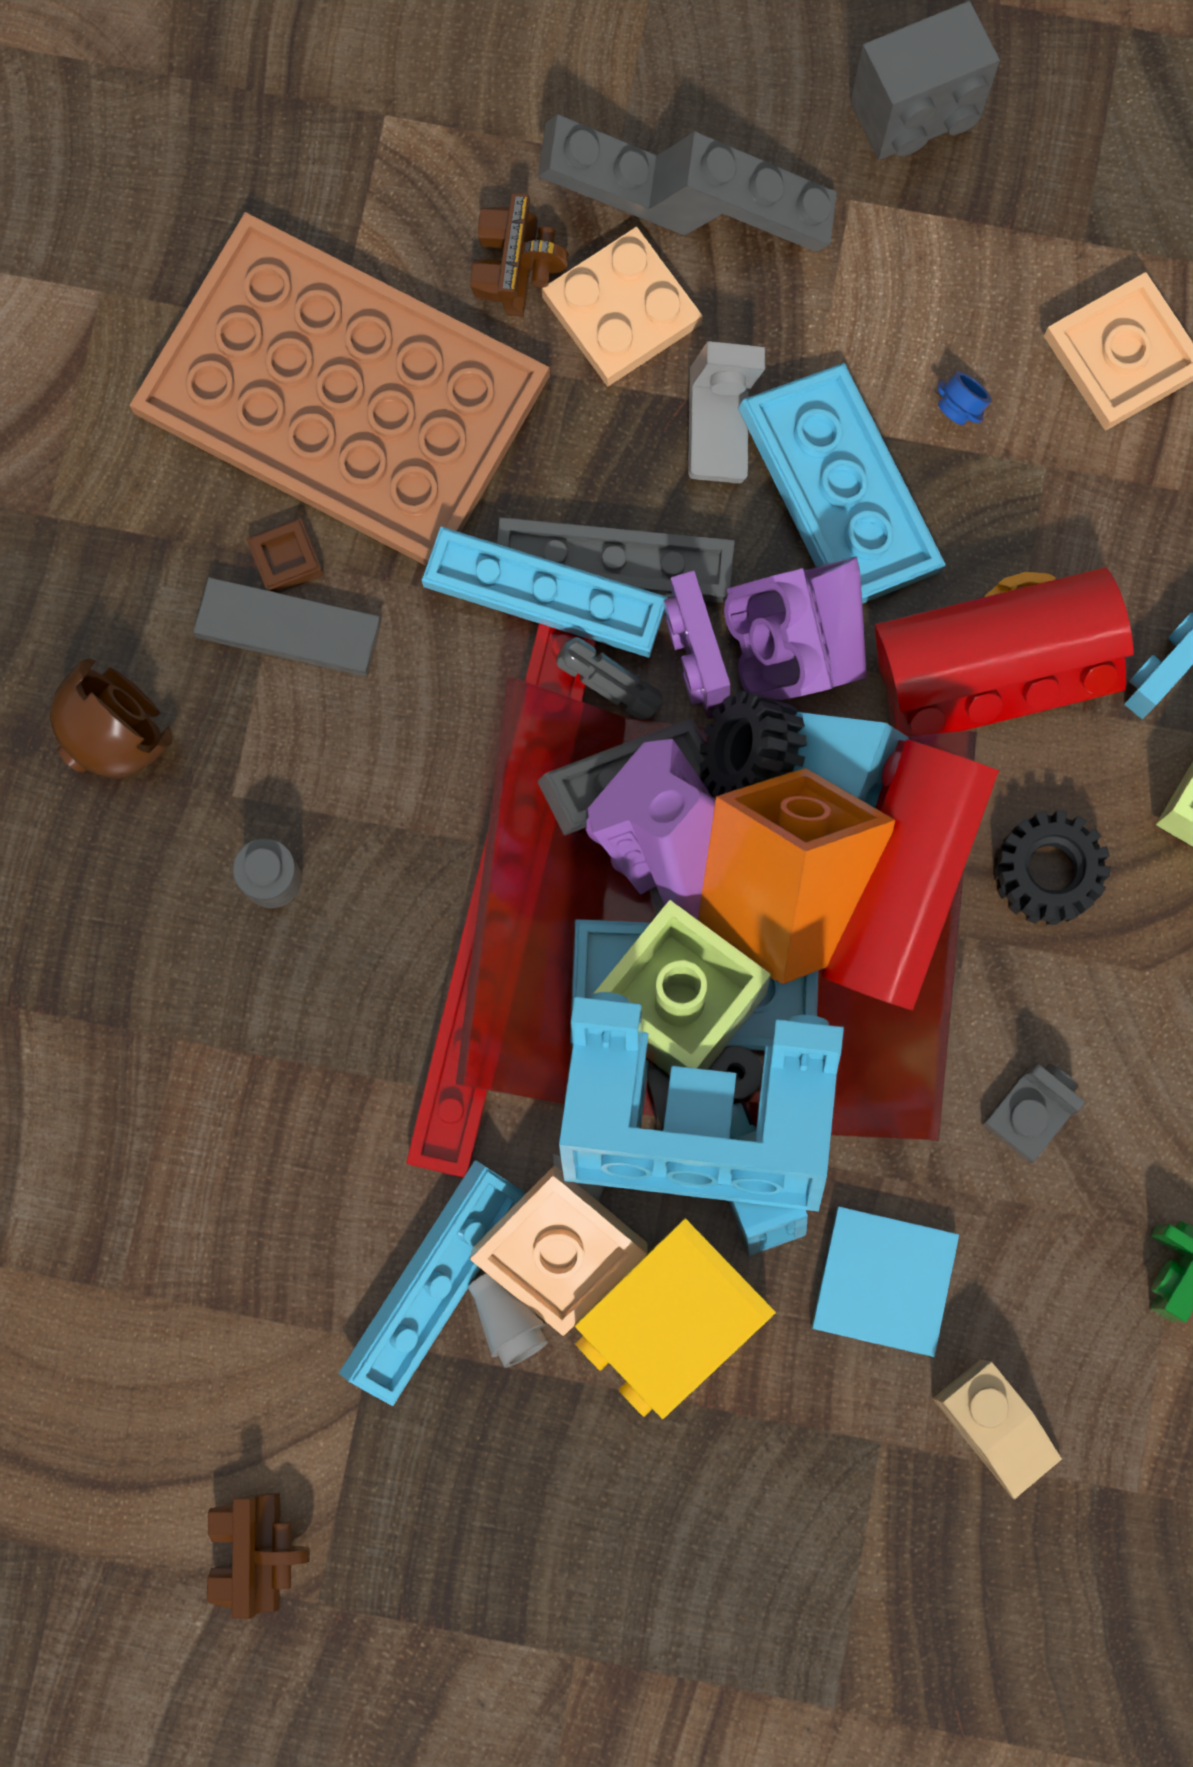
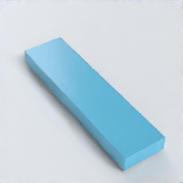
M442 526L440 527L422 578V584L425 588L648 658L650 657L665 612L663 600L668 599V597Z
M475 1160L341 1368L339 1374L348 1382L394 1406L467 1291L468 1286L481 1269L470 1260L472 1248L526 1193Z

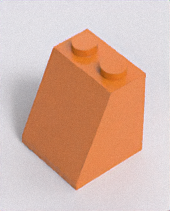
M807 768L716 796L698 921L771 974L770 979L776 980L782 985L826 968L892 835L895 820Z

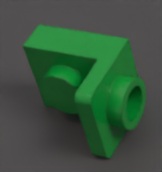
M1178 1221L1175 1227L1170 1224L1156 1225L1150 1237L1174 1251L1180 1257L1177 1262L1170 1259L1158 1273L1151 1289L1157 1294V1297L1150 1309L1171 1322L1186 1323L1193 1312V1226L1182 1221Z

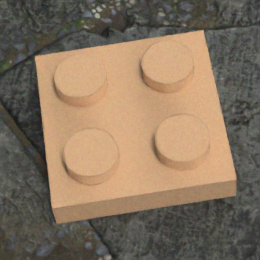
M637 227L549 283L547 287L542 288V298L607 387L702 325L703 315Z
M1147 272L1052 324L1044 334V338L1105 431L1193 381V342Z
M554 1165L472 1248L470 1260L564 1336L647 1255L648 1243L577 1183L564 1181L563 1171Z

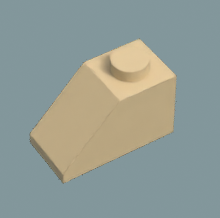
M979 1359L932 1398L1013 1499L1017 1498L1062 1460L1034 1413L991 1361Z

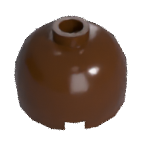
M88 658L79 662L64 678L54 694L50 710V721L55 738L60 744L57 748L58 754L68 766L80 773L88 770L99 776L119 779L136 774L154 762L172 744L171 729L168 726L160 733L156 724L149 718L156 717L160 711L134 683L112 667H109L103 674L91 670V667L97 660Z

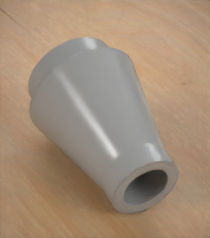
M487 1273L468 1286L475 1301L491 1357L498 1356L505 1368L524 1361L547 1345L548 1341L542 1332L546 1327L536 1313Z

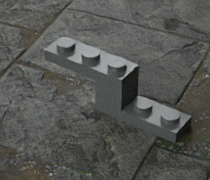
M559 114L552 117L545 124L538 177L684 236L724 214L815 252L830 246L837 192L696 131L660 154L655 155Z

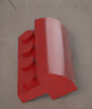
M1107 567L874 624L879 674L886 685L890 726L909 737V740L915 742H922L1126 691L1125 657L1134 655L1132 632L1126 606L1120 589Z
M908 739L906 741H898L895 752L888 757L882 771L883 786L875 805L877 810L895 820L894 829L828 966L818 970L823 973L821 977L867 996L913 1011L999 770Z

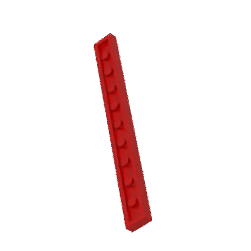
M540 623L406 1164L461 1178H464L471 1166L555 818L537 781L545 773L568 765L587 686L580 681V674L577 673L573 677L559 668L556 663V657L567 639L581 638L595 649L597 641Z

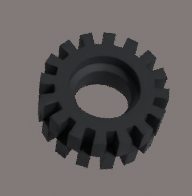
M739 691L736 693V696L730 695L723 699L725 708L719 706L715 708L712 713L716 720L715 724H706L703 733L710 737L708 744L701 743L699 754L707 756V760L700 763V772L708 775L703 782L707 789L713 790L712 795L715 797L791 773L795 765L803 767L805 756L798 755V749L807 746V736L797 732L805 727L802 717L795 716L798 710L793 705L787 704V702L751 692Z
M1057 810L1053 815H1047L1046 811L1036 813L1031 819L1027 820L1026 818L1020 822L1003 840V844L997 850L994 859L998 860V863L993 870L994 880H999L1001 885L997 892L1001 899L1005 897L1009 899L1012 903L1009 909L1017 915L1021 911L1028 915L1026 921L1034 924L1042 920L1046 921V925H1057L1061 921L1066 920V922L1077 918L1102 896L1106 889L1103 886L1104 881L1110 877L1111 867L1105 866V860L1110 854L1107 846L1100 848L1097 842L1102 837L1096 828L1089 832L1083 827L1087 820L1080 816L1071 820L1066 818L1067 812ZM1052 846L1063 850L1070 857L1074 867V874L1066 888L1054 891L1040 887L1033 880L1029 871V861L1035 850L1041 847Z

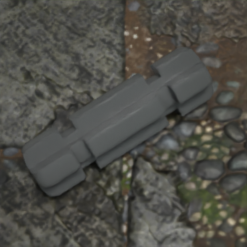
M581 638L567 639L563 643L556 657V663L559 668L573 677L577 673L580 674V681L617 706L623 702V709L639 720L651 719L657 713L658 707L662 702V695L659 690L645 681L640 685L638 676L602 652L596 656L595 648Z

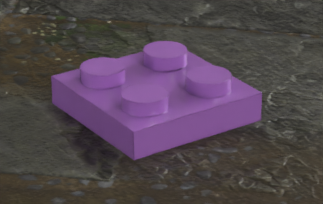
M693 570L671 577L672 597L663 600L667 615L665 616V622L674 650L685 647L687 655L681 656L684 669L682 676L691 705L702 703L707 719L714 718L712 713L717 706L725 708L723 699L730 696V682L696 574Z

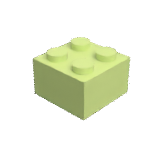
M669 900L594 993H616L627 997L630 1003L641 1004L642 1032L649 1033L646 1057L670 1075L671 1066L708 1070L766 996L771 974Z

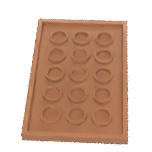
M245 212L129 406L135 415L427 566L441 526L462 532L549 379L550 367Z

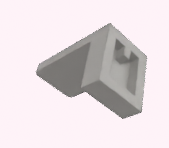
M707 341L691 365L688 475L690 478L729 483H742L747 478L748 428L738 407L743 399L749 397V390L765 370V347Z

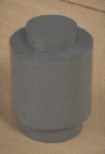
M272 839L251 841L238 852L234 860L233 874L238 887L258 906L264 908L282 907L292 901L299 892L302 882L300 867L289 850L278 841Z

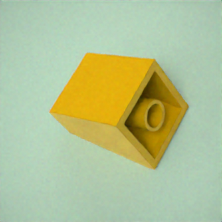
M685 1218L575 1325L583 1335L575 1345L600 1371L608 1363L614 1367L626 1380L618 1389L619 1392L643 1417L653 1409L664 1419L776 1312Z

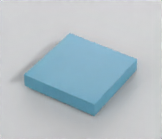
M839 1206L836 1207L811 1329L935 1357L959 1234Z

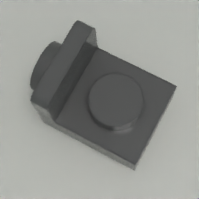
M1036 1063L1025 1069L982 1125L1028 1163H1033L1069 1117L1079 1112L1085 1101L1074 1093L1079 1086L1068 1074L1052 1064H1049L1044 1069Z

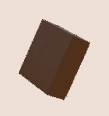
M301 517L246 538L267 591L280 593L324 576Z

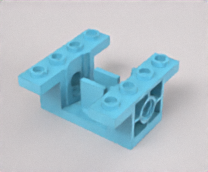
M610 992L594 993L590 998L574 997L571 1017L573 1049L559 1141L564 1181L819 1212L827 1178L836 1075L841 1056L844 1027L830 1026L826 1019L813 1015L792 1016L789 1021L776 1019L772 1047L766 1046L756 1137L755 1142L730 1139L736 1073L671 1066L663 1131L641 1129L649 1061L646 1060L649 1033L642 1032L641 1004L630 1003L627 997Z

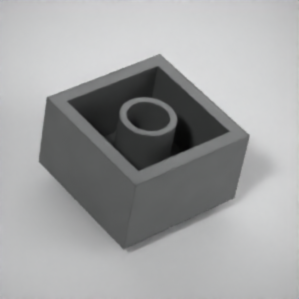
M970 0L863 44L850 103L878 160L896 153L898 156L910 155L921 149L928 140L946 132H949L950 135L961 134L977 124L982 117L1000 59Z

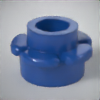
M956 371L947 383L940 381L937 385L939 394L943 396L938 401V406L948 418L960 425H965L968 420L974 423L983 421V411L992 402V398L977 380L962 371Z

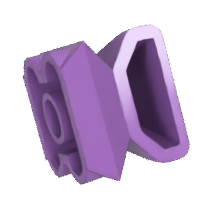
M857 556L808 570L802 568L727 589L728 596L724 607L725 621L733 637L739 640L742 655L739 659L738 672L740 682L746 692L784 700L829 690L835 686L867 678L861 575Z
M673 739L644 742L588 807L589 817L587 819L586 831L591 839L604 847L611 856L613 868L625 875L640 895L657 886L665 905L671 900L695 919H698L716 798L712 797Z

